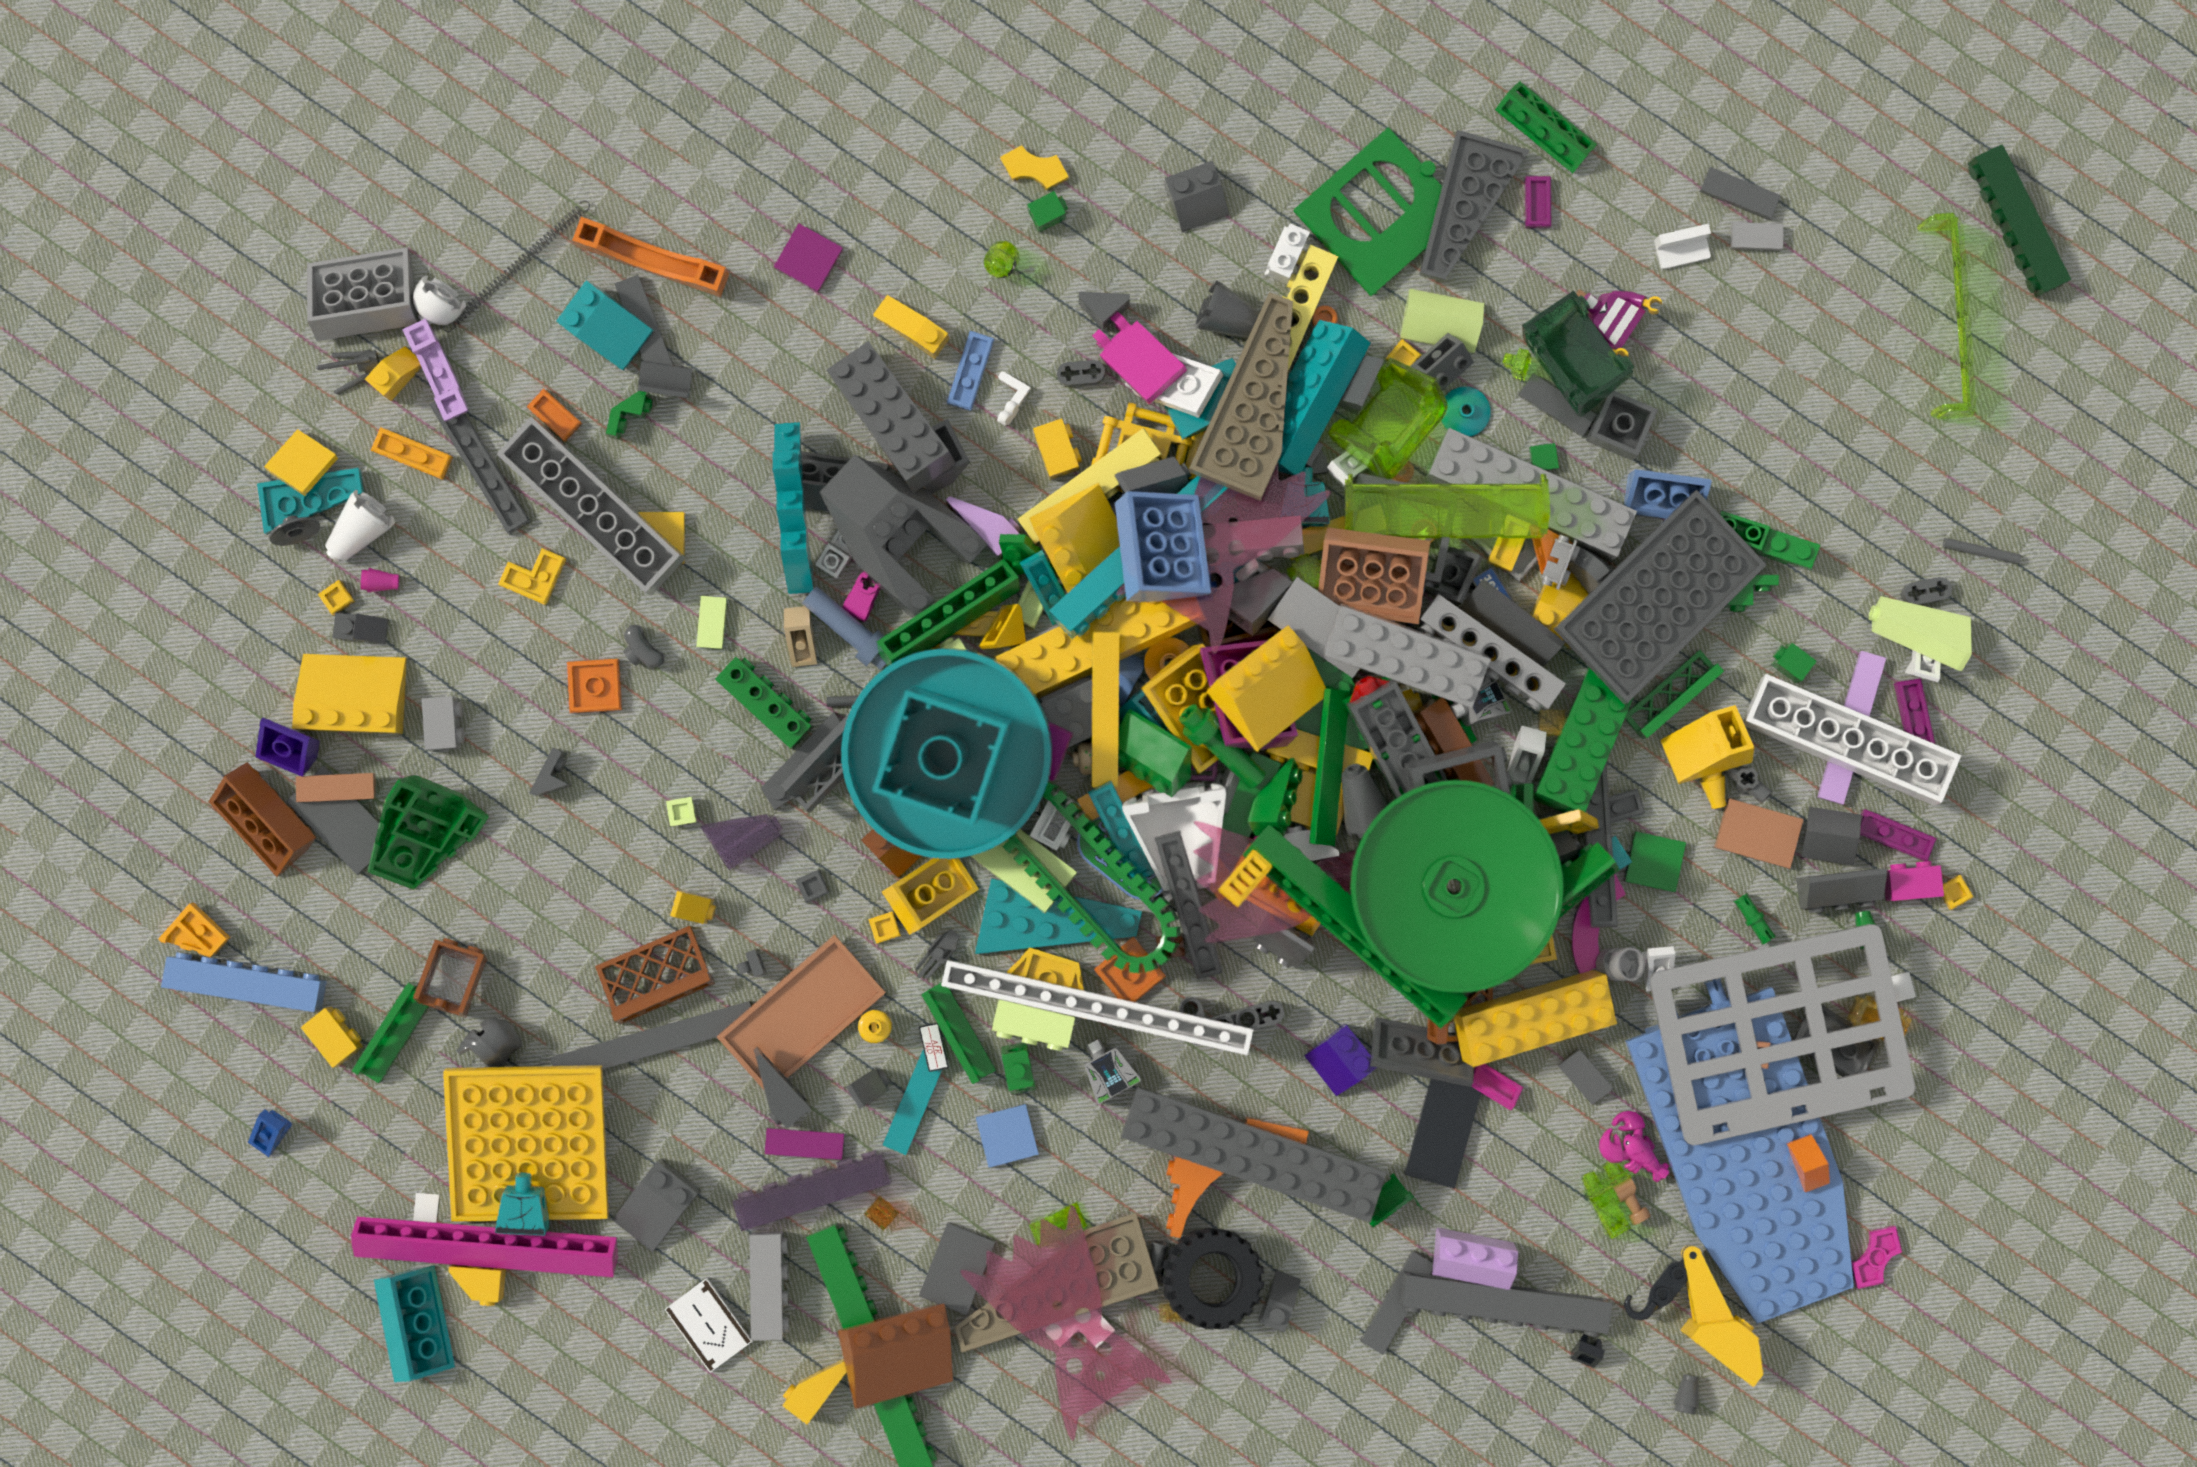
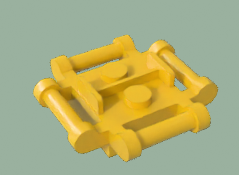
M1129 402L1124 421L1104 416L1102 436L1096 458L1092 459L1091 465L1107 455L1114 428L1121 430L1117 447L1141 429H1145L1162 453L1158 457L1159 460L1167 459L1171 443L1178 445L1175 458L1180 465L1184 463L1187 450L1191 448L1193 439L1187 438L1182 440L1181 436L1174 435L1175 425L1169 415L1136 407V404ZM1133 416L1168 425L1167 430L1163 432L1132 424ZM1120 485L1116 487L1118 491L1123 492Z

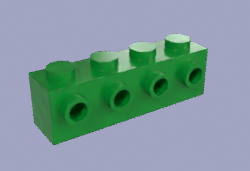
M735 657L715 680L793 750L814 728L809 724L812 719L801 709L797 713L790 706L793 701L783 692L778 695L771 688L774 684L765 675L759 678L753 672L756 667L745 657L742 660Z

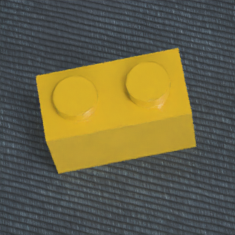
M1061 418L1033 428V433L1050 480L1079 470L1078 463L1082 462L1078 448L1073 449L1069 440L1074 438L1069 423L1064 425Z
M326 1007L301 1026V1029L330 1066L334 1068L342 1065L362 1049L363 1046L360 1043L362 1040L360 1035L353 1028L349 1029L344 1023L346 1018L337 1008Z

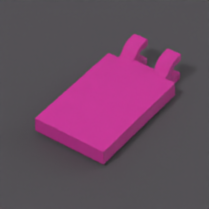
M1117 312L1111 320L1116 324L1115 327L1120 332L1109 340L1098 329L1092 337L1103 350L1099 354L1101 359L1150 405L1183 375L1187 369L1138 321L1130 325Z

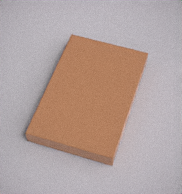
M1728 798L1714 848L1790 869L1804 819Z

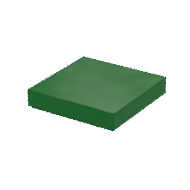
M1634 831L1629 854L1632 862L1627 865L1624 882L1676 893L1686 842Z

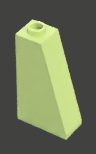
M1882 596L1876 606L1872 605L1870 609L1869 620L1872 621V632L1951 668L1962 671L1972 655L1971 617Z

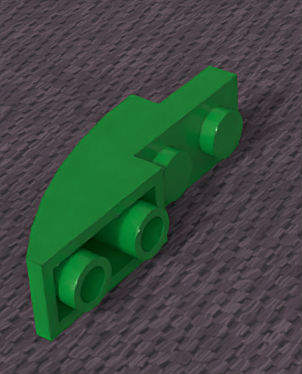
M1721 511V517L1756 554L1786 565L1790 563L1812 571L1821 548L1820 544L1771 529V526Z

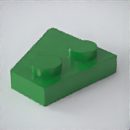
M1000 534L999 545L1003 558L1017 575L1025 574L1019 562L1038 553L1042 549L1034 545L1033 541L1026 534ZM1050 562V565H1051V567H1052L1054 573L1056 574V570L1054 569L1052 563Z

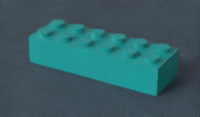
M1319 320L1314 327L1309 340L1287 378L1282 452L1275 470L1296 477L1300 476L1371 344L1354 328Z

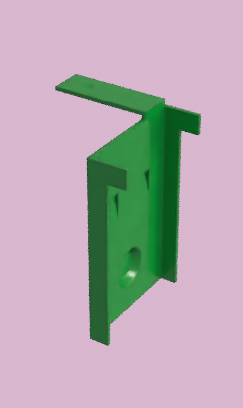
M1394 1173L1390 1175L1391 1179L1382 1185L1371 1222L1369 1223L1372 1228L1413 1198L1422 1209L1413 1194L1405 1189Z

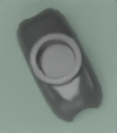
M630 625L625 630L624 639L629 646L623 652L633 665L637 666L643 662L648 668H656L664 663V654L654 649L648 642L640 625Z

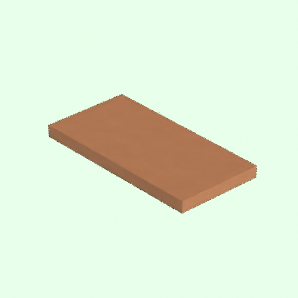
M834 934L718 1034L717 1038L764 1090L754 1054V1049L757 1046L788 1078L886 992Z

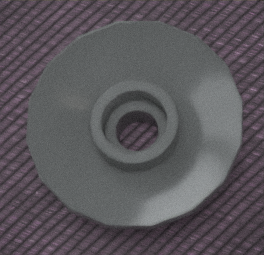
M289 516L270 532V542L280 546L303 542L318 533L320 523L315 518Z

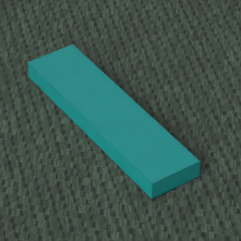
M1112 781L1089 791L1088 794L1112 842L1115 844V848L1120 849L1126 856L1122 860L1123 864L1126 861H1131L1137 868L1131 876L1134 877L1137 873H1142L1145 877L1154 874L1123 812V804Z
M924 1049L882 1144L904 1155H907L943 1070L928 1071Z

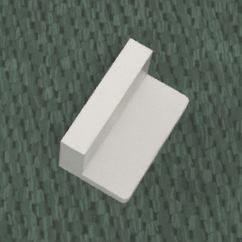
M1709 224L1659 235L1654 240L1661 269L1664 270L1709 259L1711 257L1707 237L1711 234Z

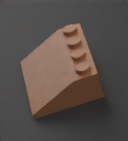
M1327 527L1318 591L1339 606L1343 603L1387 620L1419 624L1431 541Z

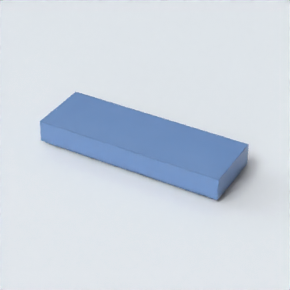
M973 331L969 332L947 400L948 405L972 411L994 338Z

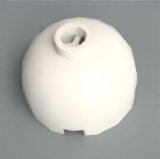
M428 276L422 277L413 292V304L419 313L418 317L420 320L426 319L430 325L432 323L447 325L455 321L466 308L465 301L463 300L460 303L455 298L459 294L439 279L434 278L431 282L427 280Z

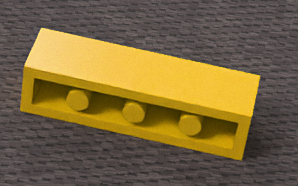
M1297 729L1298 736L1287 747L1266 749L1265 755L1270 756L1269 759L1284 764L1285 761L1294 758L1298 768H1301L1302 771L1308 772L1309 769L1317 770L1320 736ZM1345 745L1342 773L1351 764L1363 765L1369 771L1373 759L1371 753Z

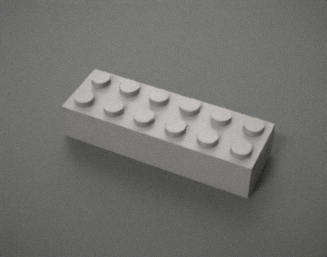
M1343 603L1340 605L1323 651L1326 656L1471 708L1474 705L1491 660L1487 655Z

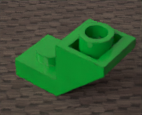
M638 391L611 408L606 429V435L609 438L620 440L621 434H625L627 428L625 415L645 419L646 413L651 412L653 399L650 398L649 392Z
M1756 575L1724 608H1730V612H1745V608L1753 606V588H1755V592H1771V588L1779 585V575Z

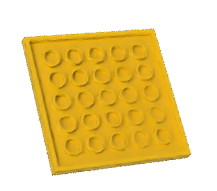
M602 1065L445 1068L443 1070L451 1222L497 1221L502 1194L507 1186L515 1185V1175L517 1173H530L531 1186L544 1188L549 1220L608 1218Z

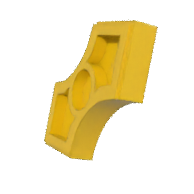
M1021 145L1000 157L1012 181L1022 178L1032 179L1039 182L1047 191L1069 179L1057 155L1048 158L1036 157L1027 152Z

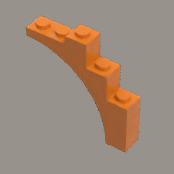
M1246 1117L1245 1123L1304 1143L1307 1141V1129ZM1176 1156L1174 1161L1169 1160L1166 1175L1171 1176V1183L1179 1184V1188H1174L1171 1203L1175 1204L1174 1214H1168L1166 1229H1170V1236L1181 1238L1186 1219L1196 1200L1223 1172Z

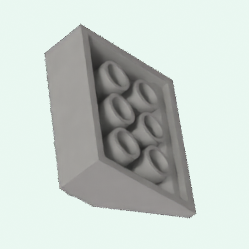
M408 247L307 263V322L316 341L407 327L418 322V314L413 304L415 287Z

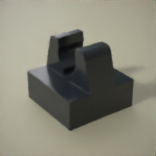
M1583 1334L1572 1349L1570 1359L1595 1368L1604 1357L1605 1350L1602 1349V1341L1597 1339L1593 1345L1588 1344V1335Z

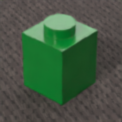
M1055 191L1027 204L1028 212L1039 233L1066 220L1065 211L1068 210L1067 204L1062 196L1057 197Z
M1789 643L1785 646H1779L1772 656L1775 660L1771 666L1794 683L1803 681L1817 661L1795 644Z

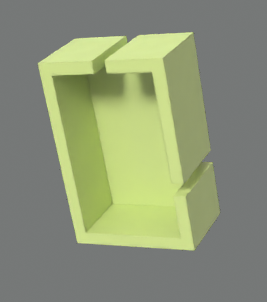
M999 999L992 1030L997 1031L996 1036L1011 1039L1012 1035L1022 1037L1021 1042L1037 1045L1038 1041L1048 1043L1047 1048L1062 1051L1063 1047L1068 1048L1075 1016Z

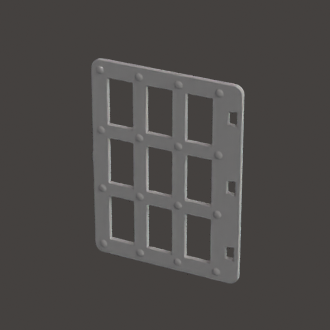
M1862 925L1773 946L1768 944L1758 946V949L1658 971L1650 977L1649 984L1684 1140L1690 1145H1699L1910 1097L1915 1091V1083L1881 929L1876 925ZM1864 946L1870 975L1817 987L1811 957ZM1794 961L1800 991L1747 1003L1741 973ZM1725 977L1730 1007L1677 1018L1671 989ZM1874 991L1880 1021L1827 1032L1821 1003ZM1804 1007L1810 1032L1809 1037L1778 1043L1765 1048H1757L1751 1019ZM1735 1023L1741 1052L1687 1064L1682 1034ZM1884 1037L1890 1066L1837 1078L1831 1053L1832 1048ZM1814 1053L1820 1082L1767 1094L1761 1064ZM1745 1069L1751 1098L1697 1110L1691 1080ZM1883 1087L1885 1095L1871 1098L1870 1090ZM1805 1105L1807 1113L1792 1116V1107ZM1727 1124L1728 1131L1713 1134L1712 1125Z

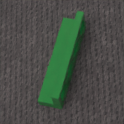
M1520 80L1508 91L1495 109V111L1572 174L1597 146V143Z
M1698 650L1627 712L1625 720L1642 740L1648 738L1720 676L1724 670L1718 663L1713 665L1705 654ZM1699 658L1708 669L1702 675H1692V663ZM1687 668V674H1680ZM1676 677H1686V689L1682 692L1672 691V680ZM1691 678H1697L1694 682L1690 684ZM1666 685H1668V691L1662 690ZM1657 693L1667 694V705L1664 708H1653V697ZM1672 695H1677V696L1671 701V696H1672ZM1649 701L1648 707H1642ZM1638 710L1648 711V722L1640 728L1631 716ZM1652 711H1658V713L1652 717Z
M408 982L353 1067L352 1072L357 1075L364 1074L377 1083L382 1082L429 1008L417 1003L413 999L418 986L417 982Z
M941 982L921 995L973 1085L996 1071L950 988L941 986Z

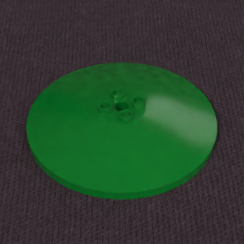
M1460 780L1440 781L1415 788L1401 795L1386 806L1371 822L1363 834L1354 856L1350 882L1351 902L1358 927L1365 941L1377 957L1392 971L1404 979L1428 989L1456 993L1474 992L1491 988L1513 978L1528 967L1543 951L1554 932L1560 915L1563 900V876L1559 856L1549 833L1540 820L1524 804L1511 795L1482 783ZM1451 879L1457 880L1461 885L1460 892L1456 895L1450 894L1447 890V883Z

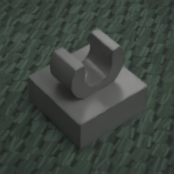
M758 949L746 952L748 961L737 964L740 974L752 970L754 977L767 973Z

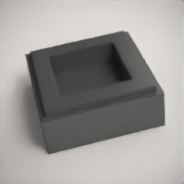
M819 869L795 880L806 904L830 893Z

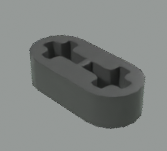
M1097 360L1066 362L1060 365L1057 370L1058 381L1065 387L1096 385L1102 382L1105 377L1104 365ZM1091 366H1096L1098 371L1101 370V373H1098L1095 379H1092L1090 374L1082 375V372L1090 371ZM1067 368L1070 369L1071 373L1080 372V375L1072 376L1071 381H1066V377H1061V374H1064Z
M1943 577L1912 582L1902 588L1901 598L1904 602L1917 605L1941 601L1950 596L1952 585L1948 579ZM1937 582L1939 586L1944 587V591L1940 595L1938 592L1930 593L1929 591L1930 588L1937 586ZM1912 587L1914 591L1923 590V595L1917 596L1916 601L1914 597H1909L1908 592L1912 591Z

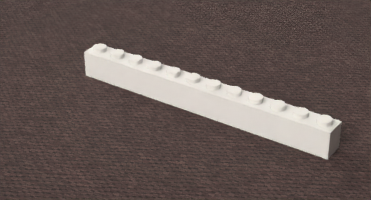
M947 960L941 985L1248 1055L1253 1028L952 960Z

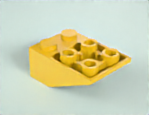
M1736 705L1710 712L1660 740L1678 784L1749 764L1753 761L1754 745Z

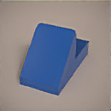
M264 1109L256 1119L248 1143L270 1157L291 1128L292 1123L276 1111L271 1110L268 1112Z

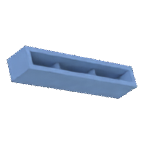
M176 952V956L166 957L161 988L309 1012H320L322 1010L327 981L319 980L320 975L304 973L303 977L294 976L293 970L278 969V973L268 971V966L253 964L251 969L243 967V962L227 960V964L217 963L218 958L202 956L201 960L192 959V954Z

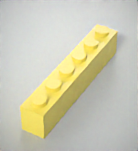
M1141 429L1017 520L1032 541L1038 544L1040 540L1033 529L1030 517L1099 483L1106 498L1109 499L1118 492L1116 487L1119 486V483L1114 476L1115 474L1160 461L1158 457L1162 453L1147 431Z

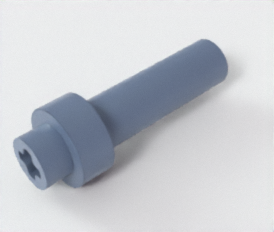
M816 586L802 604L858 651L855 658L867 667L871 662L881 670L886 663L879 655L876 641L885 635L879 630L874 634Z

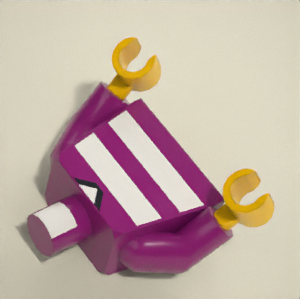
M1618 290L1601 294L1598 299L1591 293L1586 294L1581 300L1580 305L1589 311L1583 321V325L1587 328L1586 333L1592 348L1607 358L1612 357L1613 364L1616 367H1621L1622 361L1616 357L1623 356L1625 359H1628V351L1622 347L1646 312L1643 308L1648 307V311L1651 314H1658L1659 310L1650 306L1655 302L1663 304L1661 298L1653 296L1648 300L1647 296L1632 291Z

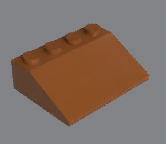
M933 1304L837 1330L855 1409L953 1381L950 1327L944 1304Z

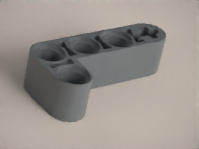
M1188 996L1180 1001L1179 1012L1184 1013L1183 1007L1186 1002L1194 1001L1198 1006L1197 1012L1194 1015L1206 1018L1202 1004L1197 998ZM1268 1000L1208 1018L1217 1021L1226 1019L1231 1024L1243 1026L1240 1022L1241 1015L1245 1012H1251L1254 1016V1022L1252 1025L1244 1027L1256 1030L1279 1023L1284 1017V1008L1279 1002ZM1270 1005L1275 1009H1279V1012L1275 1013L1274 1019L1268 1015L1261 1018L1264 1022L1259 1023V1015L1255 1009L1260 1008V1013L1269 1011L1268 1006Z

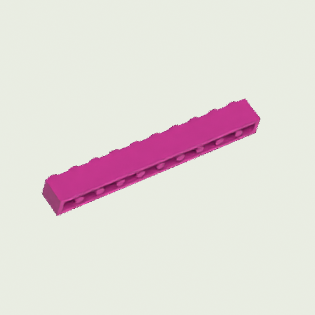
M358 1216L351 1234L354 1257L613 1278L618 1260L617 1237L558 1232H547L545 1236L495 1233L496 1227Z

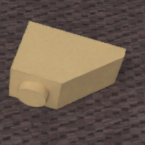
M805 606L784 608V631L791 666L798 667L817 664L811 611Z

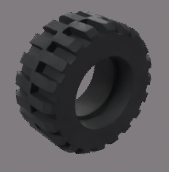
M1204 1228L1191 1231L1187 1236H1182L1177 1240L1176 1246L1170 1248L1168 1251L1169 1257L1167 1261L1164 1260L1162 1266L1164 1268V1275H1161V1283L1164 1284L1165 1290L1163 1293L1165 1299H1168L1170 1302L1169 1306L1181 1319L1204 1329L1222 1330L1229 1328L1231 1325H1238L1243 1322L1242 1319L1245 1316L1249 1317L1254 1312L1252 1308L1255 1303L1259 1304L1261 1300L1259 1293L1261 1289H1264L1265 1281H1262L1261 1275L1264 1274V1269L1259 1264L1258 1260L1260 1257L1257 1251H1253L1252 1245L1247 1240L1225 1229ZM1216 1253L1226 1257L1235 1269L1236 1281L1233 1291L1224 1301L1219 1303H1205L1201 1301L1190 1288L1189 1276L1192 1266L1197 1259L1206 1254Z

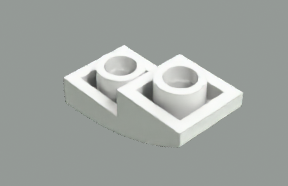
M839 530L831 543L827 544L815 564L836 579L852 558Z

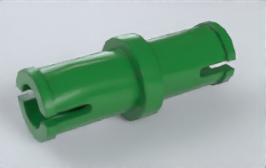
M1748 893L1733 901L1745 917V924L1751 926L1762 945L1776 937L1763 918L1765 916L1762 911L1759 912Z

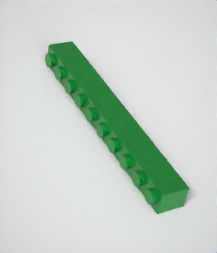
M1270 824L1242 854L1246 858L1252 850H1256L1271 863L1273 867L1266 874L1270 880L1440 1029L1455 1016L1468 999L1463 993L1442 992L1416 985L1386 966L1372 951L1358 927L1351 895Z
M834 1223L808 1234L806 1237L843 1329L877 1320L875 1316L878 1314L876 1304L873 1299L869 1300L865 1291L868 1290V1285L864 1276L858 1275L856 1266L859 1265L854 1251L849 1252L845 1243L849 1239L844 1227L839 1228L838 1223ZM903 1395L875 1403V1409L898 1466L935 1467L934 1461L937 1460V1455L933 1446L927 1445L925 1436L928 1434L923 1421L918 1422L914 1413L918 1411L914 1398L912 1396L908 1398V1395Z

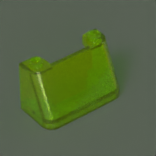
M1390 357L1377 374L1378 384L1381 389L1352 423L1346 419H1340L1327 432L1335 444L1385 479H1392L1397 475L1441 422L1448 408L1446 398L1435 378Z

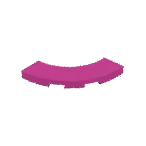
M1614 874L1617 901L1626 893L1616 874ZM1588 896L1578 906L1572 924L1571 949L1579 974L1596 968L1597 956L1600 953L1598 946L1600 928H1590Z

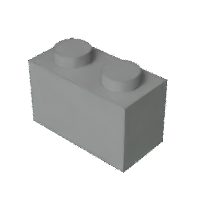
M454 696L422 698L425 750L461 749V743L465 741L464 729L460 727L459 718L463 716L462 703L458 702V698Z

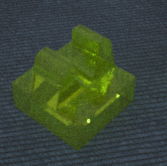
M1519 348L1517 355L1505 353L1502 363L1505 368L1511 369L1514 379L1524 381L1532 356L1529 350Z

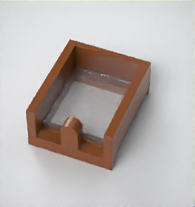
M444 938L443 941L435 939L413 999L419 1004L467 1018L470 1004L485 964L488 961L486 956L482 954L483 950L473 946H468L467 949L458 947V942Z

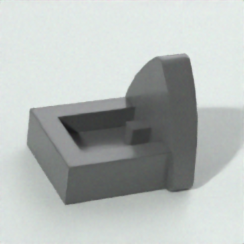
M1317 442L1304 466L1313 468V475L1329 472L1327 468L1329 464L1321 450L1323 444Z

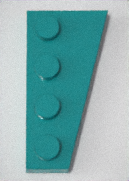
M353 468L327 472L305 496L281 480L257 483L264 534H270L275 527L283 523V520L289 516H297L298 518L311 517L347 502L350 494L355 490H358L357 495H361L364 492L361 469Z

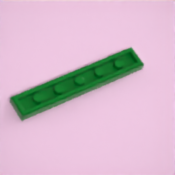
M1325 689L1309 844L1335 846L1348 711L1342 700L1350 696V691Z

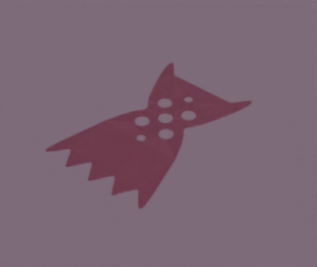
M1277 464L1261 501L1227 488L1201 512L1202 525L1210 523L1216 529V533L1212 538H1204L1205 550L1215 548L1219 552V559L1215 563H1207L1208 574H1220L1223 578L1222 585L1218 588L1210 587L1211 593L1209 595L1163 600L1161 602L1207 629L1210 634L1213 654L1218 651L1226 629L1234 588L1233 570L1235 567L1254 560L1278 544L1331 494V491H1324L1306 497L1304 494L1305 472L1280 481ZM1200 477L1194 495L1199 496L1200 511L1225 486ZM1232 517L1238 519V525L1235 527L1230 526L1228 523ZM1238 540L1243 543L1244 551L1241 555L1234 556L1229 553L1228 545L1231 541ZM1125 584L1119 588L1116 595L1126 594Z
M1194 822L1201 831L1212 839V842L1193 852L1214 867V870L1196 879V882L1217 896L1215 900L1198 910L1220 925L1218 929L1204 939L1205 942H1223L1271 934L1299 925L1313 917L1303 908L1299 913L1290 911L1287 901L1291 897L1278 886L1277 892H1271L1268 886L1275 883L1266 875L1237 908L1218 889L1243 862L1245 857L1242 854L1255 840L1207 823ZM1356 850L1316 863L1323 872H1331L1335 876V882L1339 883L1346 892H1351V870ZM1243 868V870L1255 880V878ZM1236 876V878L1239 881H1241L1247 888L1249 887L1240 878ZM1230 883L1229 886L1232 887L1238 894H1243L1234 885Z
M1073 1205L1070 1206L1066 1230L1060 1229L1050 1222L1041 1219L1039 1245L1014 1235L1012 1261L987 1251L986 1277L970 1271L960 1270L968 1283L1014 1328L1039 1346L1056 1354L1055 1374L1064 1425L1072 1441L1075 1439L1078 1418L1143 1379L1148 1377L1163 1383L1172 1384L1168 1375L1151 1359L1117 1334L1101 1327L1102 1307L1098 1279L1080 1219ZM1055 1300H1059L1062 1303L1061 1309L1055 1310L1052 1307V1303ZM1080 1307L1087 1308L1091 1313V1318L1086 1323H1079L1075 1319V1311ZM1051 1324H1057L1062 1329V1335L1057 1340H1051L1046 1335V1329ZM1077 1332L1084 1334L1087 1339L1086 1345L1080 1349L1073 1347L1070 1342L1071 1336ZM1101 1341L1108 1342L1112 1347L1110 1355L1107 1357L1098 1356L1095 1351L1097 1343ZM1071 1358H1077L1082 1362L1083 1368L1077 1374L1070 1373L1066 1368L1067 1361ZM1097 1371L1104 1372V1380L1098 1381L1095 1378Z

